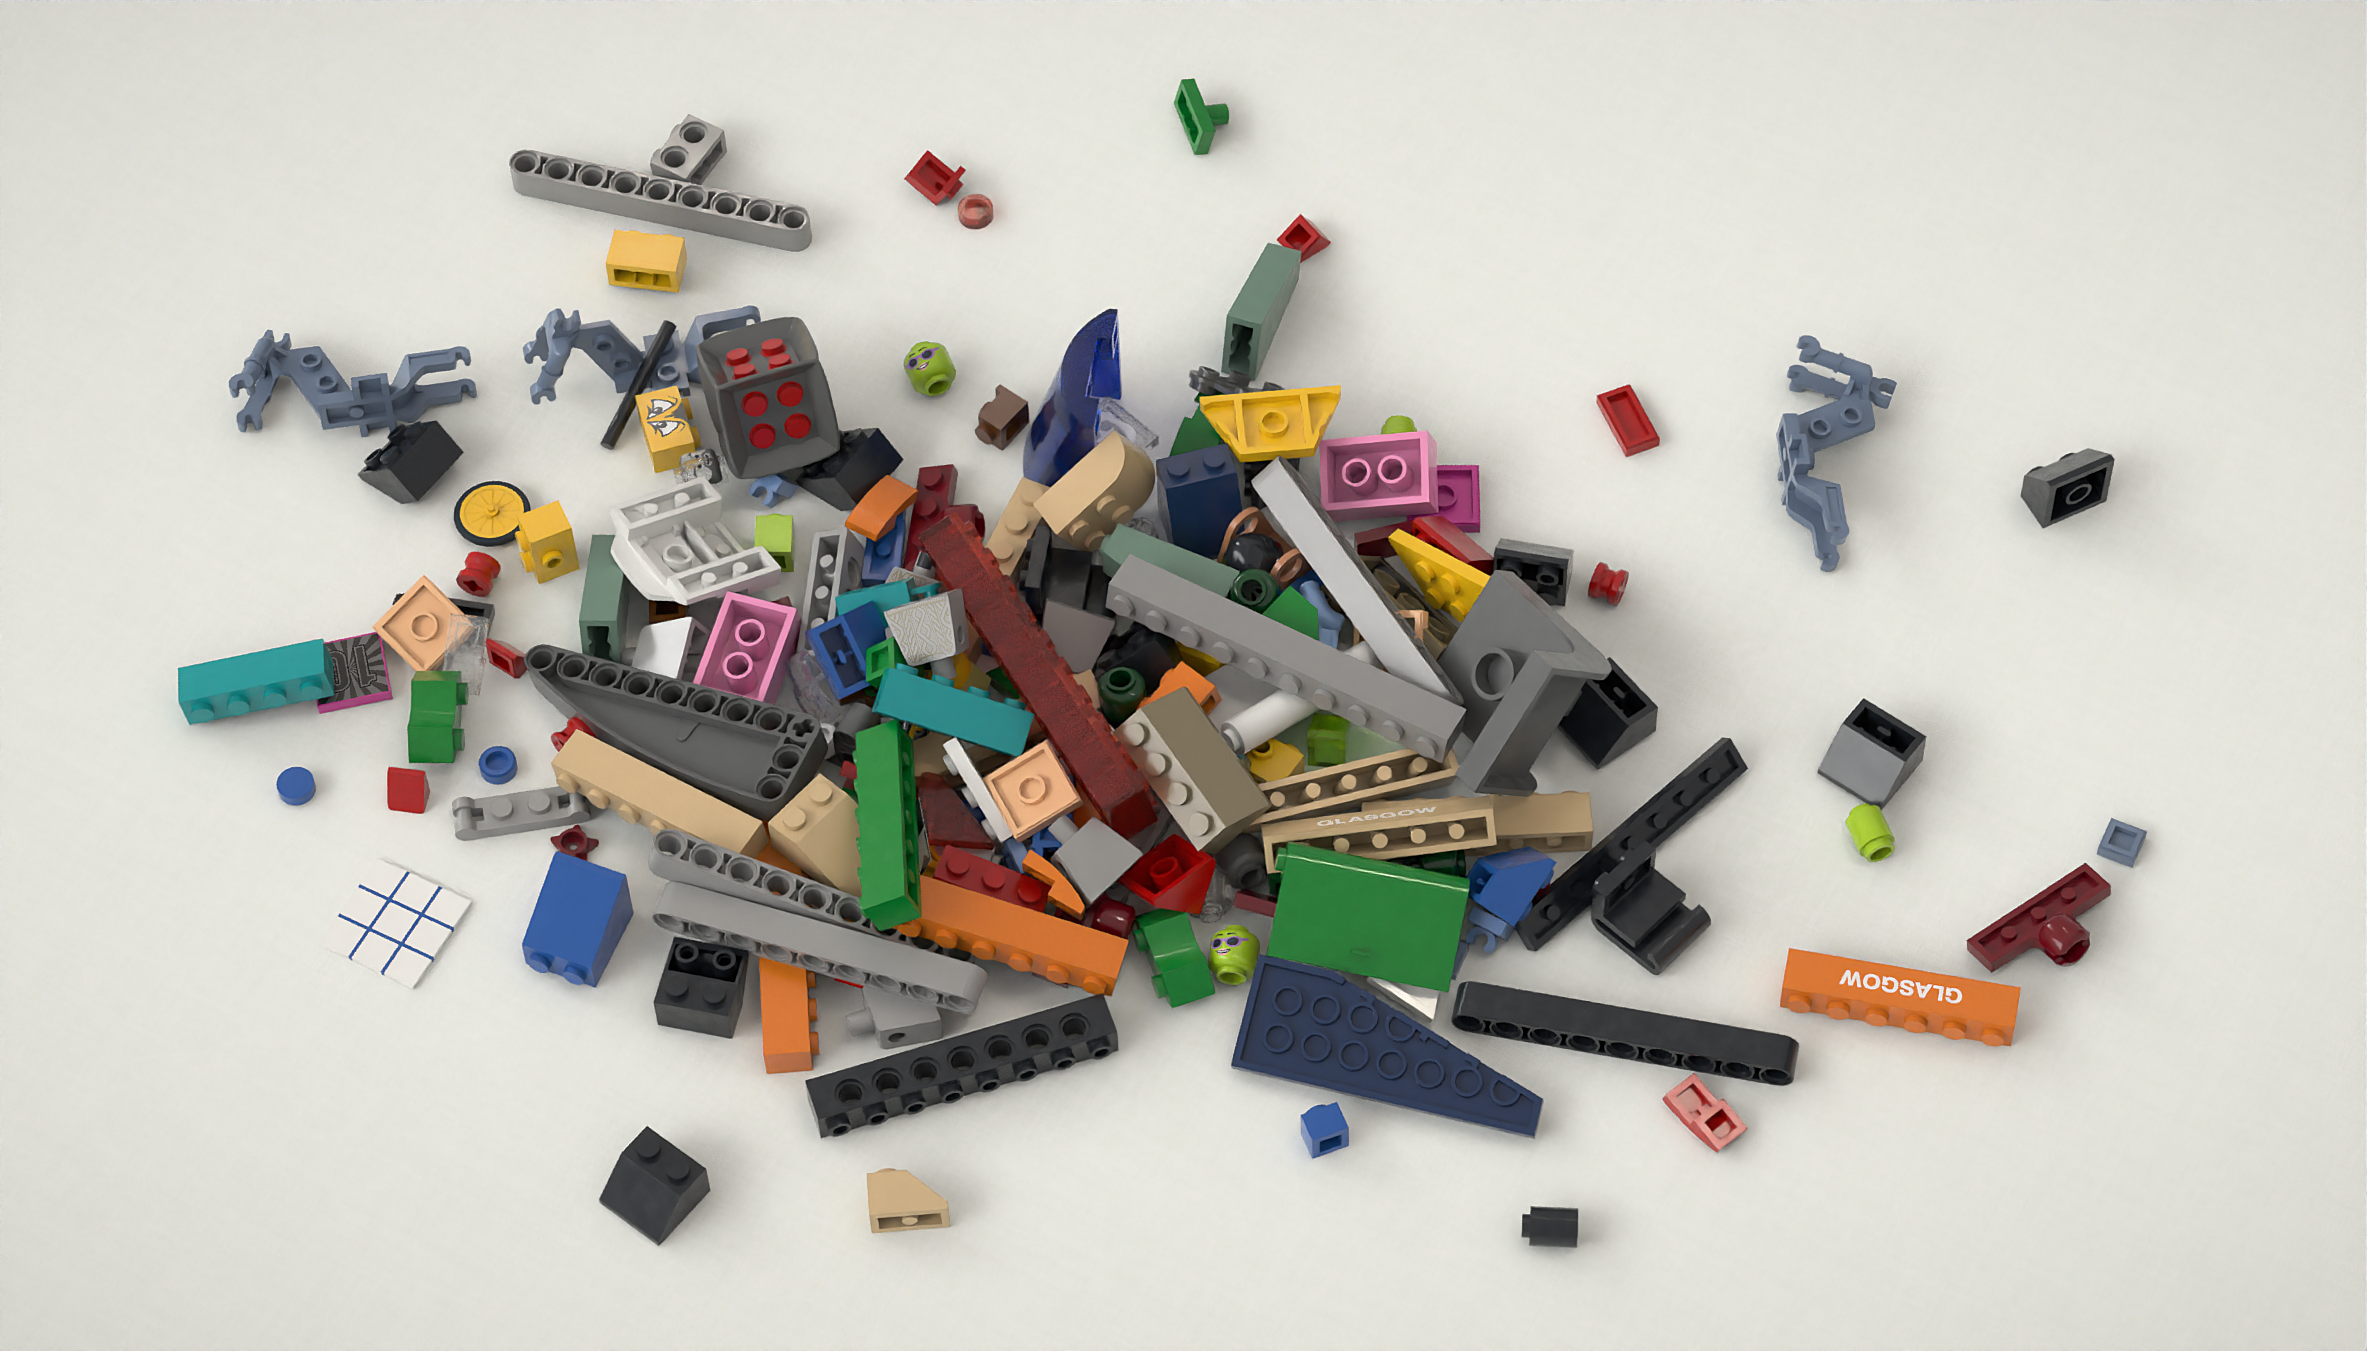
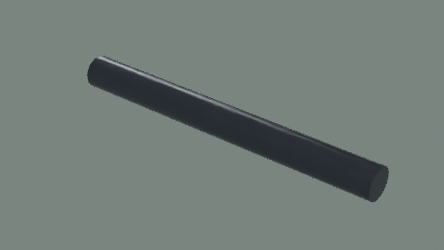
M667 320L663 321L600 443L603 447L609 450L614 449L636 407L635 396L643 393L677 327L674 323Z

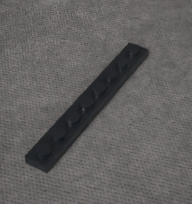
M1722 737L1531 901L1533 905L1527 917L1522 921H1518L1514 926L1527 950L1537 951L1592 904V886L1594 882L1604 872L1610 873L1616 868L1621 856L1628 849L1633 848L1635 850L1644 840L1657 848L1748 769L1731 738Z

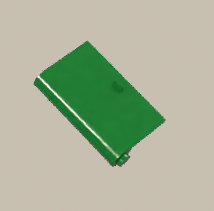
M1290 841L1287 842L1286 848H1278L1274 870L1281 871L1280 879L1282 880L1266 953L1267 956L1449 992L1469 893V878Z

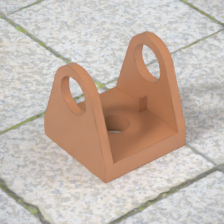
M1249 507L1233 519L1227 528L1217 559L1218 563H1222L1228 546L1239 536L1236 533L1240 526L1253 517L1247 529L1239 535L1255 532L1264 534L1280 543L1284 555L1276 562L1270 575L1278 581L1282 591L1309 570L1312 571L1311 565L1298 548L1294 549L1273 529L1264 514L1257 507Z

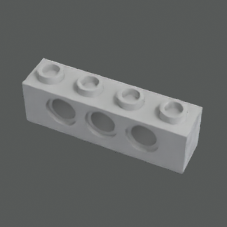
M848 527L814 532L796 659L815 681L825 680L826 678L804 632L839 616L835 601L836 596L844 592L861 589L865 548Z

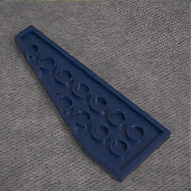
M1262 954L1258 955L1231 1062L1232 1069L1535 1139L1544 1103L1543 1098L1507 1076L1493 1070L1482 1063L1481 1060L1457 1048L1448 1040L1399 1010L1397 1011L1380 1001L1376 996L1366 990H1362L1335 971Z

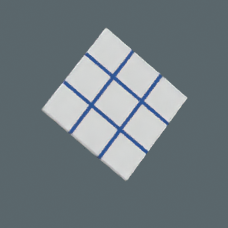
M377 858L319 944L330 951L415 989L472 905V901Z

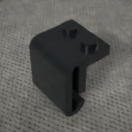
M1037 525L1034 539H1028L1026 544L1025 560L1029 561L1028 570H1021L1019 591L1025 592L1028 621L1041 627L1044 603L1046 598L1113 618L1116 622L1117 614L1113 610L1106 608L1108 586L1112 578L1103 572L1102 565L1092 564L1093 552L1054 548L1052 545V528L1050 526Z
M1644 840L1635 850L1633 848L1628 849L1621 856L1616 868L1610 873L1604 872L1594 882L1592 886L1591 921L1603 936L1653 975H1659L1711 925V919L1700 904L1691 911L1682 903L1686 899V893L1654 869L1656 848Z

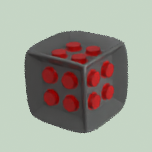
M782 317L758 322L715 335L697 345L698 369L709 413L718 433L723 456L736 478L756 479L775 475L821 461L840 450L838 422L828 381L819 361L816 344L807 326L800 318Z

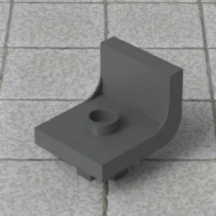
M1495 570L1438 661L1440 667L1464 699V703L1460 707L1467 710L1462 732L1474 743L1455 775L1474 793L1531 796L1537 788V781L1529 770L1562 718L1569 715L1583 693L1581 688L1587 679L1604 680L1612 670L1605 656L1514 572Z

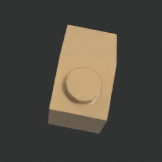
M884 1168L874 1173H867L868 1206L872 1233L950 1227L948 1201L907 1170L897 1171L893 1168Z

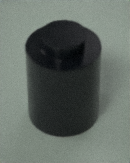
M1530 1206V1214H1522L1521 1238H1529V1246L1577 1248L1578 1208Z

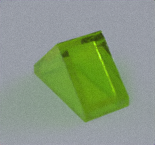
M1314 713L1307 736L1308 765L1332 767L1346 763L1351 728L1349 720L1338 715Z

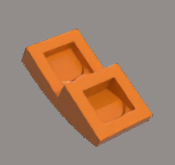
M886 475L857 504L847 518L845 527L876 542L894 528L897 515L915 503L918 490Z
M1029 850L1022 862V870L1052 887L1048 893V902L1081 921L1085 915V906L1073 886L1052 864L1037 853Z

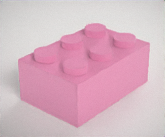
M1428 431L1321 440L1319 444L1321 505L1334 522L1439 513L1437 445Z
M727 591L693 683L775 705L799 640L801 620L798 610Z

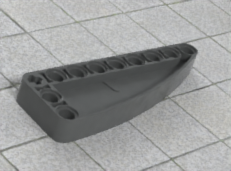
M546 644L534 646L526 653L524 658L526 668L535 688L568 719L575 716L582 720L593 731L598 740L763 821L769 822L813 780L828 751V744L821 724L811 714Z

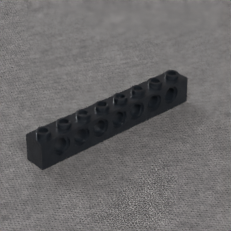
M1102 993L805 1080L807 1097L820 1138L827 1136L838 1137L854 1128L865 1125H879L887 1121L888 1118L905 1113L909 1115L923 1111L926 1107L942 1102L947 1104L954 1103L966 1095L976 1092H991L999 1088L1000 1085L1017 1080L1028 1081L1038 1074L1054 1069L1058 1071L1072 1067L1075 1063L1091 1058L1095 1060L1103 1059L1112 1052L1118 1051V1036L1110 1010ZM1073 1033L1083 1035L1076 1039L1067 1037ZM1036 1044L1045 1045L1044 1048L1038 1050L1030 1048ZM999 1055L1008 1056V1058L1005 1060L999 1061L993 1059L994 1057ZM961 1066L971 1067V1069L963 1072L956 1070ZM924 1077L934 1078L932 1081L926 1083L919 1081L921 1078ZM886 1088L897 1089L895 1092L889 1094L881 1092ZM849 1099L859 1100L857 1103L852 1105L844 1103Z

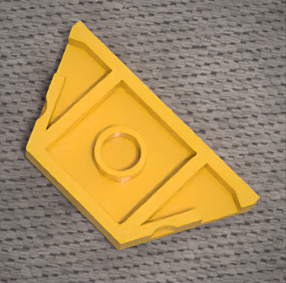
M1341 386L1199 397L1200 410L1224 442L1228 444V447L1240 463L1274 460L1277 456L1285 459L1313 457L1341 399Z
M1397 529L1388 537L1389 542L1423 592L1426 601L1434 609H1442L1462 623L1491 576Z

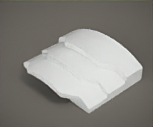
M704 476L610 507L609 513L617 529L611 547V555L630 582L649 600L675 601L683 605H689L710 597L716 599L724 597L727 591L748 595L778 585L781 574V567L762 545L744 550L721 523L720 515L723 498Z

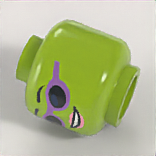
M928 341L919 342L911 348V351L904 359L903 365L914 390L928 396L941 395L949 390L955 379L956 369L948 351L942 344Z
M1229 925L1226 929L1215 933L1211 939L1208 967L1210 971L1216 975L1220 982L1225 984L1239 985L1246 982L1247 979L1254 975L1260 953L1258 938L1242 925Z

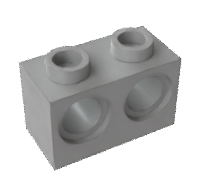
M688 114L681 124H677L673 128L664 146L653 153L650 160L652 175L701 185L727 153L724 130Z

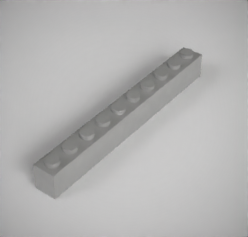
M1132 554L1128 555L1109 583L1106 608L1113 610L1116 614L1128 617L1147 626L1152 631L1165 634L1180 641L1187 647L1195 648L1208 654L1221 663H1227L1253 678L1261 679L1279 687L1284 692L1309 701L1322 710H1328L1354 725L1365 727L1382 735L1389 741L1408 747L1423 757L1443 763L1462 732L1467 709Z

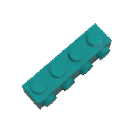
M323 638L178 668V701L189 725L335 695L333 660Z
M897 663L895 669H885L872 709L873 713L897 719L898 721L951 738L956 737L961 741L1014 758L1022 755L1034 713L1025 711L1027 704L1005 698L1003 703L989 699L990 692L969 686L968 691L965 692L953 688L955 681L938 675H933L932 680L918 677V669Z

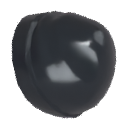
M1249 532L1239 535L1230 543L1224 553L1221 564L1236 569L1240 573L1248 569L1258 568L1270 574L1276 562L1284 555L1280 543L1264 534Z

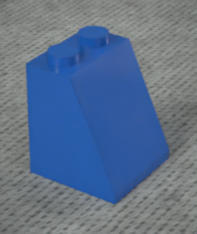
M556 851L522 942L526 964L537 972H551L563 976L572 984H586L596 988L634 914L626 874Z

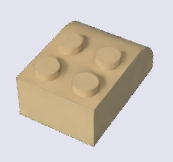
M1113 430L1034 502L1033 505L1056 535L1080 551L1092 552L1101 547L1107 534L1111 535L1118 523L1127 524L1133 518L1134 513L1148 500L1155 484L1154 465L1145 451Z

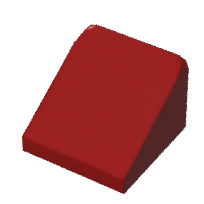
M1301 214L1276 239L1283 247L1302 251L1300 263L1320 252L1331 243L1312 221Z
M491 638L485 641L489 663L515 679H519L527 670L524 661L525 653L503 641Z
M388 767V808L393 811L423 814L430 794L426 772Z

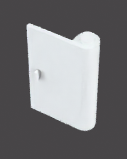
M1338 639L1337 650L1383 670L1382 662L1366 641H1362L1349 649ZM1229 664L1204 677L1216 686L1222 699L1208 717L1238 756L1246 754L1320 710L1315 704L1296 695L1288 694L1281 688L1266 681L1253 678L1248 673Z

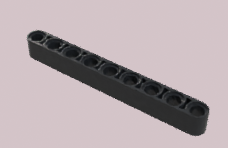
M1474 981L1459 984L1451 1017L1452 1024L1466 1032L1777 1086L1789 1085L1793 1082L1799 1051V1043L1786 1035Z

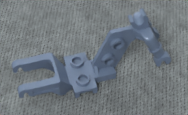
M749 305L737 309L698 315L695 317L683 344L680 342L679 331H674L645 389L653 388V391L677 385L679 392H683V397L691 396L688 381L702 384L697 363V345L715 333L744 327L749 319H753L755 323L761 322L759 308ZM556 308L548 313L543 325L537 330L535 341L528 342L523 347L524 360L527 364H532L533 357L540 356L542 361H547L545 366L541 367L542 372L537 382L530 387L532 402L537 405L540 404L542 396H546L550 402L555 401L556 392L554 386L563 375L564 366L572 348L582 349L615 382L617 394L627 392L657 334L643 336L645 351H640L610 320L581 324L579 310H574L571 317L565 318L561 309Z
M267 330L264 336L257 341L252 353L244 361L242 372L234 375L229 380L230 394L233 398L239 397V390L245 388L250 396L244 409L238 412L236 416L238 429L243 433L246 432L248 423H253L256 430L262 429L261 413L266 403L271 400L272 391L280 375H285L292 379L320 418L323 430L359 425L361 437L369 436L368 430L389 427L391 432L397 427L396 420L414 423L431 406L461 402L464 392H468L471 398L477 396L475 382L466 378L429 385L415 384L425 374L456 369L458 360H463L465 366L471 365L470 351L463 346L407 354L391 385H389L387 373L352 377V390H350V387L320 346L290 350L292 346L290 334L285 333L281 341L274 342L272 330Z
M1804 335L1799 337L1796 346L1798 349H1802L1799 361L1815 363L1832 369L1835 373H1843L1850 376L1848 384L1836 381L1835 378L1831 377L1830 379L1810 372L1802 365H1792L1789 367L1786 376L1792 379L1789 385L1790 391L1802 392L1807 388L1824 394L1825 398L1832 397L1838 400L1800 415L1797 413H1785L1782 415L1776 433L1781 462L1777 476L1778 481H1784L1785 489L1781 498L1782 505H1786V511L1793 520L1811 531L1815 556L1823 560L1820 569L1825 572H1831L1837 567L1840 558L1836 545H1842L1846 542L1850 530L1846 521L1840 484L1807 475L1808 471L1814 468V453L1873 431L1875 420L1872 402L1875 406L1888 409L1892 397L1881 392L1893 395L1897 383L1887 378L1879 379L1873 377V371L1869 364L1845 357L1841 352L1836 354L1822 349L1820 342L1815 337Z

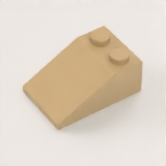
M819 773L768 822L771 847L818 883L856 897L862 896V885L857 874V868L861 866L860 854L856 845V838L860 837L859 825L855 816V809L858 808V804L846 792Z

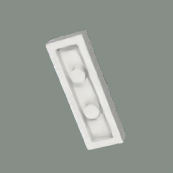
M955 737L943 744L948 754L942 758L952 775L956 776L960 773L967 786L961 790L971 807L974 809L979 806L984 813L986 819L981 821V824L990 839L994 841L999 838L1000 842L1004 844L1006 840L1014 838L961 741Z

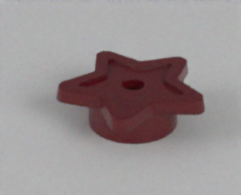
M574 825L573 828L563 831L559 836H552L550 838L551 843L558 852L587 861V854L599 845L597 839L586 836L581 830L580 825ZM572 845L577 846L575 850L570 849Z

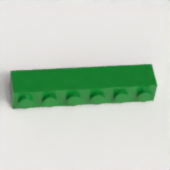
M897 719L855 733L856 749L853 750V760L857 767V778L854 779V788L858 796V808L855 809V816L860 837L856 838V845L861 859V866L857 868V874L862 885V896L859 897L858 903L862 915L866 919L870 918L879 931L922 917L914 745L912 738Z

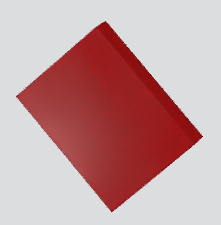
M1174 833L1142 856L1117 882L1156 908L1201 914L1216 862L1213 857L1205 852H1198L1194 845Z

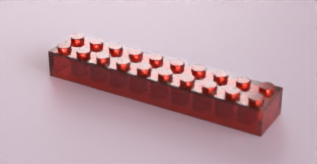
M954 512L920 533L918 537L934 570L948 591L961 588L966 618L1022 701L1027 704L1028 710L1034 713V719L1071 774L1074 775L1077 783L1104 823L1128 840L1157 822L1158 819L1152 807L1158 803L1149 790L1151 787L1139 768L1135 770L1130 762L1131 757L1121 741L1118 740L1116 742L1111 734L1112 729L1101 712H1096L1092 706L1093 702L1083 685L1077 684L1073 678L1074 674L1064 657L1059 658L1054 650L1055 645L1044 629L1040 630L1035 622L1037 619L1025 601L1021 602L1013 582L1007 574L1003 575L999 569L1000 565L989 547H984L973 523L970 520L964 523L957 512Z

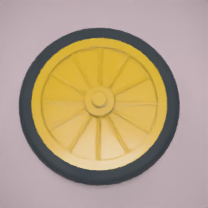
M502 481L483 482L471 487L459 498L454 509V523L461 536L469 542L485 547L500 546L516 539L515 532L520 530L517 516L531 511V507L526 495L516 486Z

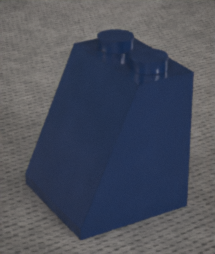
M1228 444L1157 459L1158 511L1168 542L1208 559H1218L1228 526L1242 512L1237 471ZM1244 523L1240 526L1236 535L1245 530Z

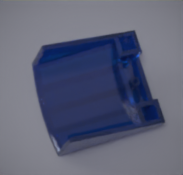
M1109 308L1094 317L1078 331L1069 344L1029 428L1023 451L1024 478L1052 487L1096 447L1101 422L1100 399L1091 398V396L1120 400L1122 397L1118 309Z

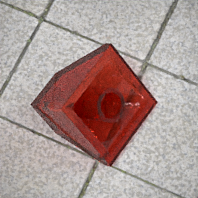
M923 772L921 776H915L916 801L919 797L929 846L945 847L948 844L956 848L994 849V841L941 775Z

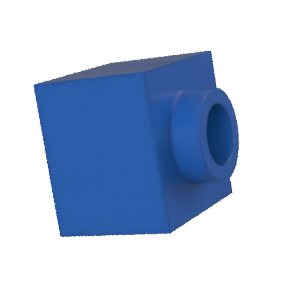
M1337 1102L1327 1106L1323 1104L1316 1105L1300 1115L1301 1135L1312 1159L1349 1146V1127Z

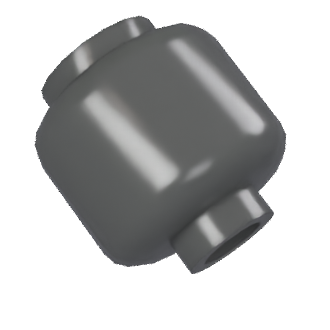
M1239 834L1218 853H1215L1217 867L1226 883L1232 888L1253 889L1259 886L1267 875L1264 849L1259 839L1252 834Z

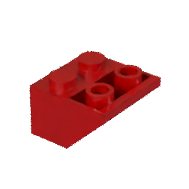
M1444 516L1417 517L1413 520L1412 536L1492 576L1494 557Z

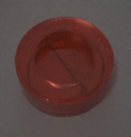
M968 195L958 204V218L960 223L966 228L982 229L993 220V204L984 195Z

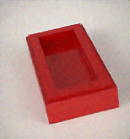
M1630 384L1597 395L1596 403L1626 457L1659 446L1660 438Z

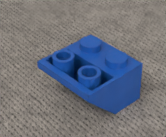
M873 600L804 632L836 700L871 685L866 682V649L887 640L885 626Z
M1531 846L1479 857L1465 877L1470 880L1468 897L1514 927L1518 921L1524 920L1531 911L1533 905L1531 900L1539 888H1545L1554 875L1553 867L1557 862Z

